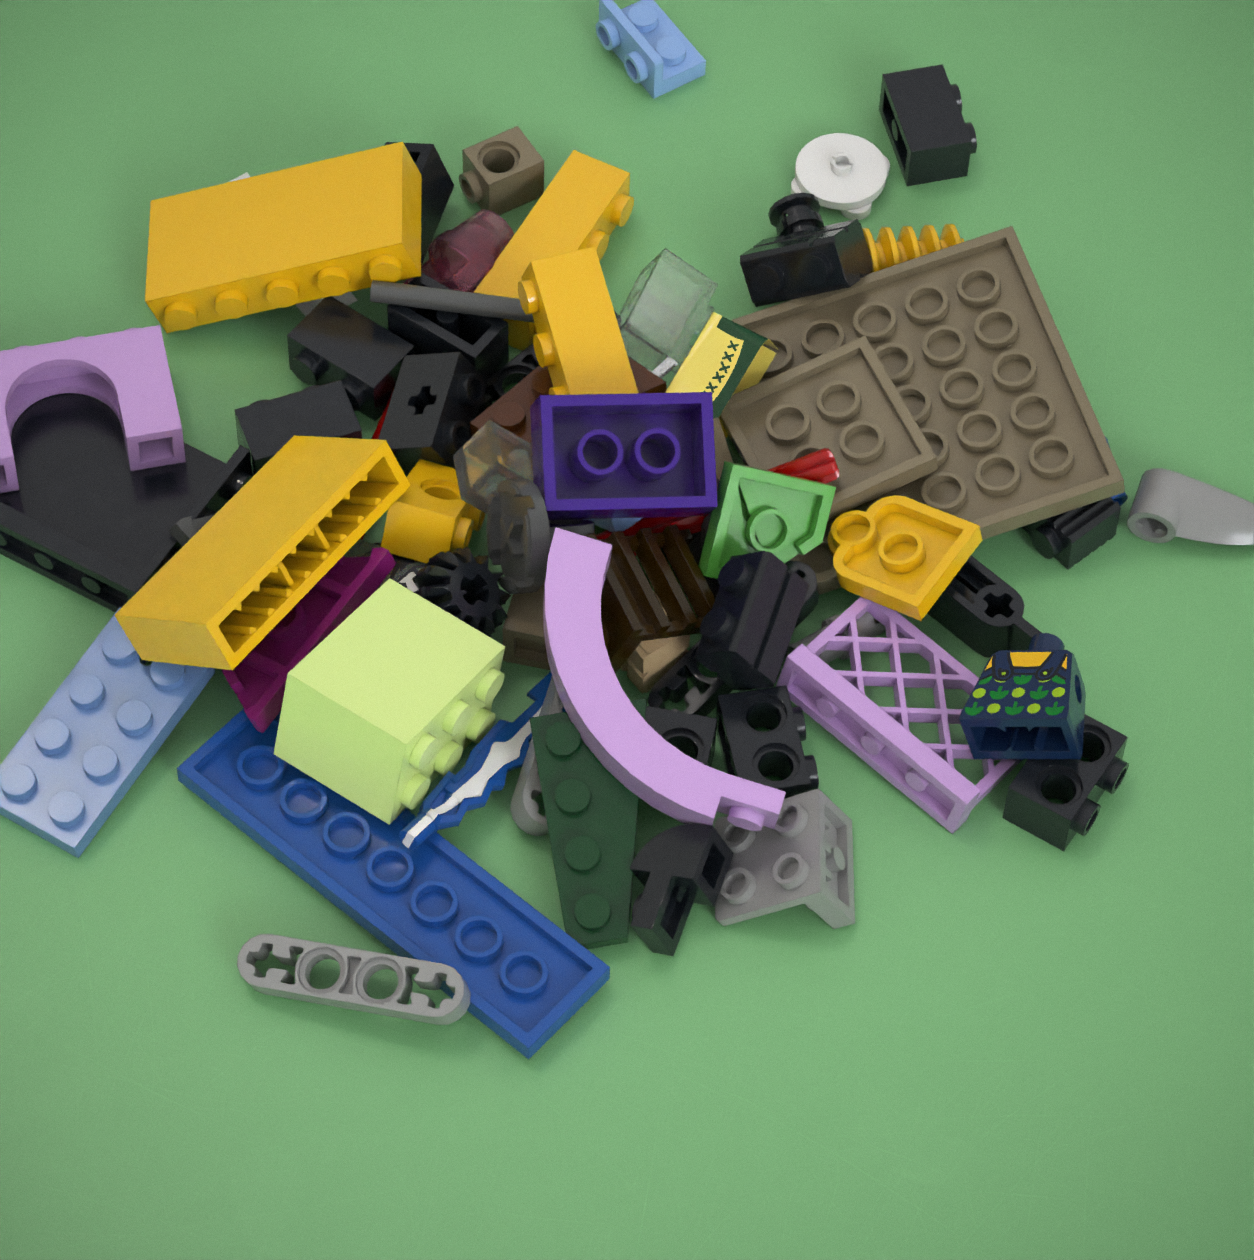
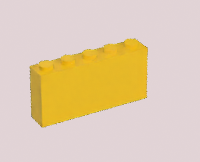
M402 141L151 200L145 302L165 332L171 333L370 288L373 280L395 283L421 276L422 175Z
M294 435L114 616L141 660L233 671L411 485L386 440Z

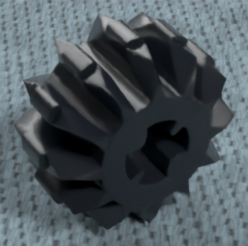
M469 547L457 548L452 552L448 551L446 553L442 551L429 558V562L425 564V567L419 570L416 576L412 578L418 588L414 593L489 637L495 632V628L502 625L503 621L508 618L502 605L506 604L511 595L499 589L498 582L504 573H491L488 569L489 555L473 557Z

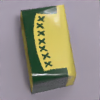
M713 312L665 393L712 392L713 419L719 418L732 395L758 384L764 376L776 353L763 346V344L765 343L777 350L778 348L770 339ZM720 421V424H721V427H722V430H723V433H724V436H725V439H726L727 436H728V434H727L726 430L724 429V427H723V425H722V423H721V421Z

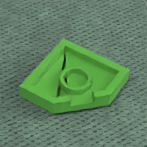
M724 461L717 489L718 507L712 511L698 566L703 576L718 579L720 570L730 560L731 556L765 551L773 553L785 564L798 554H807L823 542L836 487L822 482Z

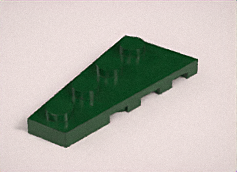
M647 699L631 700L632 705L646 721ZM567 712L529 718L565 932L586 949L627 943L634 875L630 870V866L635 855L639 797L628 790L601 764L582 740L579 731L569 719Z

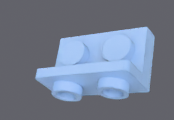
M599 0V21L596 23V33L599 41L606 50H613L624 63L625 70L634 83H640L653 99L705 75L706 60L654 0H640L623 9H620L613 0Z

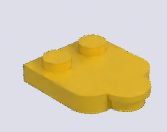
M899 495L887 496L877 500L866 512L853 510L841 514L832 523L828 534L829 550L833 556L837 580L842 588L919 621H922L983 540L979 525Z

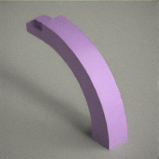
M556 527L548 554L544 587V639L548 663L556 690L569 719L579 731L586 746L601 764L628 790L653 808L681 823L712 826L716 813L720 812L728 815L727 820L731 824L743 829L760 831L763 826L774 829L786 794L785 791L727 774L691 758L658 734L632 705L612 668L605 646L601 622V594L610 565L612 545Z

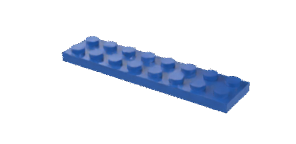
M243 708L177 767L179 782L395 954L401 957L442 963L453 967L467 982L471 992L470 1005L467 1011L528 1060L610 979V967L437 832L429 836L417 849L411 850L401 842L399 832L416 817L409 810L405 809L389 825L274 755L281 711L264 733H261L255 729ZM442 981L439 989L453 999L455 993L447 986L446 981Z

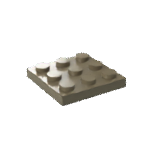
M865 335L732 395L719 417L746 466L768 470L823 448H829L836 460L839 477L837 480L826 483L836 487L828 520L939 470L935 453Z

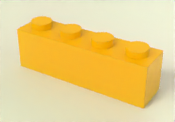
M573 150L473 293L519 298L518 282L522 281L523 273L533 260L595 246L600 261L606 252L609 236L615 227H623L631 215L634 198L629 196L630 173ZM503 319L508 322L510 346L523 351L533 343V336L538 334L535 323Z
M595 246L531 261L521 277L522 281L518 282V296L524 313L526 315L532 314L538 333L533 336L534 351L539 365L542 368L548 367L553 387L549 389V395L638 393Z

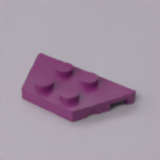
M383 547L372 548L369 557L345 558L343 556L233 671L222 669L230 687L237 695L247 717L257 731L264 733L281 711L288 672L366 601L397 564L389 550Z

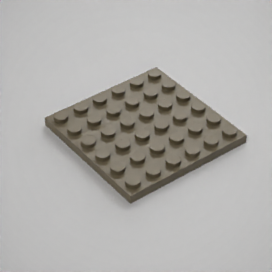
M1013 226L867 274L849 288L792 299L731 320L770 339L778 348L777 350L765 343L763 344V346L774 351L776 355L759 383L864 335L867 337L935 453L939 470L849 511L860 510L866 512L874 502L881 498L893 495L905 496L979 525L982 539L984 540L1125 492L1124 479ZM838 516L828 520L823 542L805 555L798 554L791 559V561H800L809 565L815 572L819 595L842 588L837 580L833 556L828 546V534L832 523Z

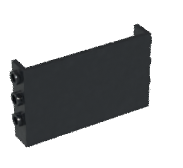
M76 393L57 394L43 398L29 406L19 416L12 430L11 444L19 490L0 493V554L116 612L119 607L122 608L182 548L168 531L174 524L185 517L191 516L193 520L215 515L253 477L250 450L240 445L228 462L224 463L184 443L186 462L130 471L121 423L115 412L108 405L88 395Z

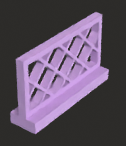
M859 597L807 646L801 643L792 651L785 660L776 687L786 685L790 700L795 705L800 706L806 714L952 834L968 819L971 810L1023 760L979 759L982 760L984 777L976 785L954 768L953 759H973L969 745L951 744L949 724H961L959 717L963 709L946 708L944 689H962L971 695L979 678L897 611L863 597ZM866 612L870 613L885 626L887 638L858 637L856 621ZM848 628V636H841ZM825 650L849 651L851 671L834 670L818 656ZM860 651L889 652L891 672L862 671ZM900 653H916L921 655L929 662L931 674L902 673ZM864 686L893 687L895 707H879L865 695ZM904 687L933 688L935 708H908L906 706ZM909 722L937 723L940 744L923 743L910 732ZM994 760H1001L996 766H994Z

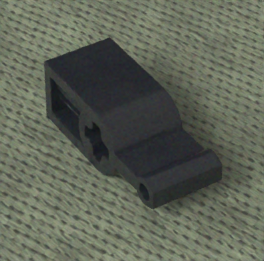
M973 556L969 557L927 613L976 653L988 658L999 650H1028L1031 638L1036 634L1042 633L1023 618L1025 605L1021 595Z

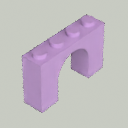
M160 325L129 328L120 332L89 337L80 336L65 341L34 346L25 345L0 351V493L19 490L11 444V434L15 422L29 406L43 398L57 394L76 393L88 395L102 401L115 412L121 423L130 471L186 462L182 425Z

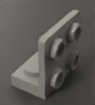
M820 789L785 798L774 829L765 826L760 831L743 829L731 824L727 820L728 816L718 818L715 821L716 831L734 853L715 903V919L720 924L727 926L801 904H805L808 909L818 914L833 929L855 924L852 820Z

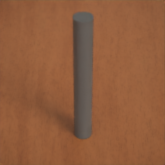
M373 280L371 284L370 302L534 323L532 314L526 315L524 313L519 298Z

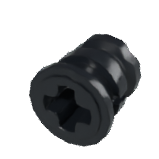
M794 193L785 196L775 202L768 213L770 223L776 227L778 236L784 235L786 237L790 233L824 226L822 217L819 214L820 204L818 198L810 193Z

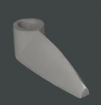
M1153 468L1145 471L1141 477L1127 519V526L1137 537L1153 543L1169 542L1176 536L1213 544L1254 545V503L1183 474L1163 468Z

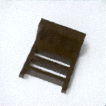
M677 524L667 525L663 532L652 533L650 528H640L636 535L625 536L623 531H614L606 539H597L595 534L585 535L586 537L612 545L610 565L601 594V622L605 646L615 674L642 641L700 633L701 622L705 615L712 610L715 597L687 546L694 539L689 529L679 530ZM660 548H662L664 554L666 555V557H667V559H668V561H669V563H670V565H671V567H672V569H673V571H674V573H675L677 579L679 580V582H680V584H681V586H682V588H683V590H684V592H685V594H686V596H687V598H688V600H689L691 606L693 607V609H694V611H695V613H696V615H697L698 618H696V616H695V614H694L692 608L690 607V605H689V603H688V601H687V599H686V597H685V595H684V593H683V591H682V589H681V587H680L678 581L676 580V578H675V576H674V574H673V572H672V570H671V568H670V566H669V564H668V562H667V560H666L665 556L663 555V553H662V551H661ZM633 551H635V553H636V555H637V557H638V559H639V561H640L642 567L644 568V570H645V572H646V574H647V576H648V578H649V580H650V582H651V584H652V586H653V588H654V590H655V592H656V594H657L659 600L661 601V603H662V605H663V607H664V609H665V611H666V613H667V615H668L670 621L667 619V617H666V615H665V613H664V611H663V609H662V607H661V605H660V603H659V601H658V599H657V597H656V595H655V593H654L652 587L650 586V584H649V582H648V580H647V578H646V576H645V574H644V572H643V570H642V568H641V566H640V564H639V562H638V560H637L635 554L633 553Z

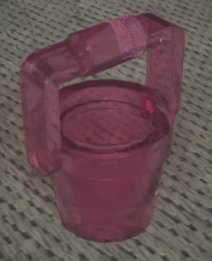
M486 209L477 211L453 229L441 233L430 243L428 248L429 260L421 266V272L451 290L473 293L487 272L493 267L494 262L509 243L514 233L508 223L495 212ZM414 278L405 280L403 284H409Z

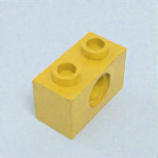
M419 459L407 476L411 486L387 511L381 547L389 550L391 554L428 563L429 558L442 551L446 553L448 551L452 552L457 548L463 549L468 547L473 530L480 531L487 511L488 499L480 497L484 476Z

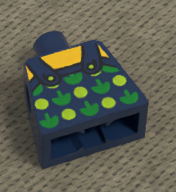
M1039 633L1031 638L1028 650H999L991 655L959 717L973 759H1081L1086 699L1085 686L1074 654L1064 650V643L1057 636L1049 633Z

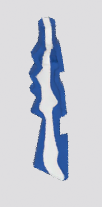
M551 671L527 693V696L535 702L514 722L500 719L471 750L464 767L455 775L448 771L421 804L417 816L399 832V838L407 848L415 850L438 830L459 826L465 812L484 807L491 791H502L507 772L523 766L529 742L532 739L529 718L538 717L552 678ZM560 700L562 712H566L563 703Z

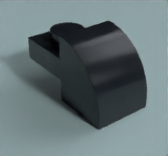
M683 824L659 833L645 844L630 866V870L645 887L643 893L639 894L634 902L630 926L653 953L674 956L693 903L715 906L734 853L711 825Z

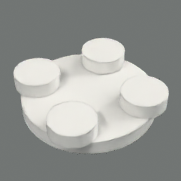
M846 133L823 135L811 140L799 152L795 165V178L791 182V194H813L818 198L820 206L840 210L842 215L848 219L862 220L870 214L872 201L882 193L885 187L886 179L889 176L890 162L873 143L862 137Z

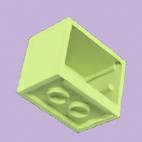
M389 578L288 672L274 755L390 825L406 808L415 809L424 799L430 783L439 774L445 776L448 771L452 772L458 764L463 750L472 741L478 744L491 730L495 721V713L491 712L493 699L499 692L505 678V674L500 669L506 646Z

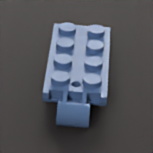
M113 615L0 764V815L79 858L215 674V668L154 661L149 666L144 665L148 661L141 660L121 625Z

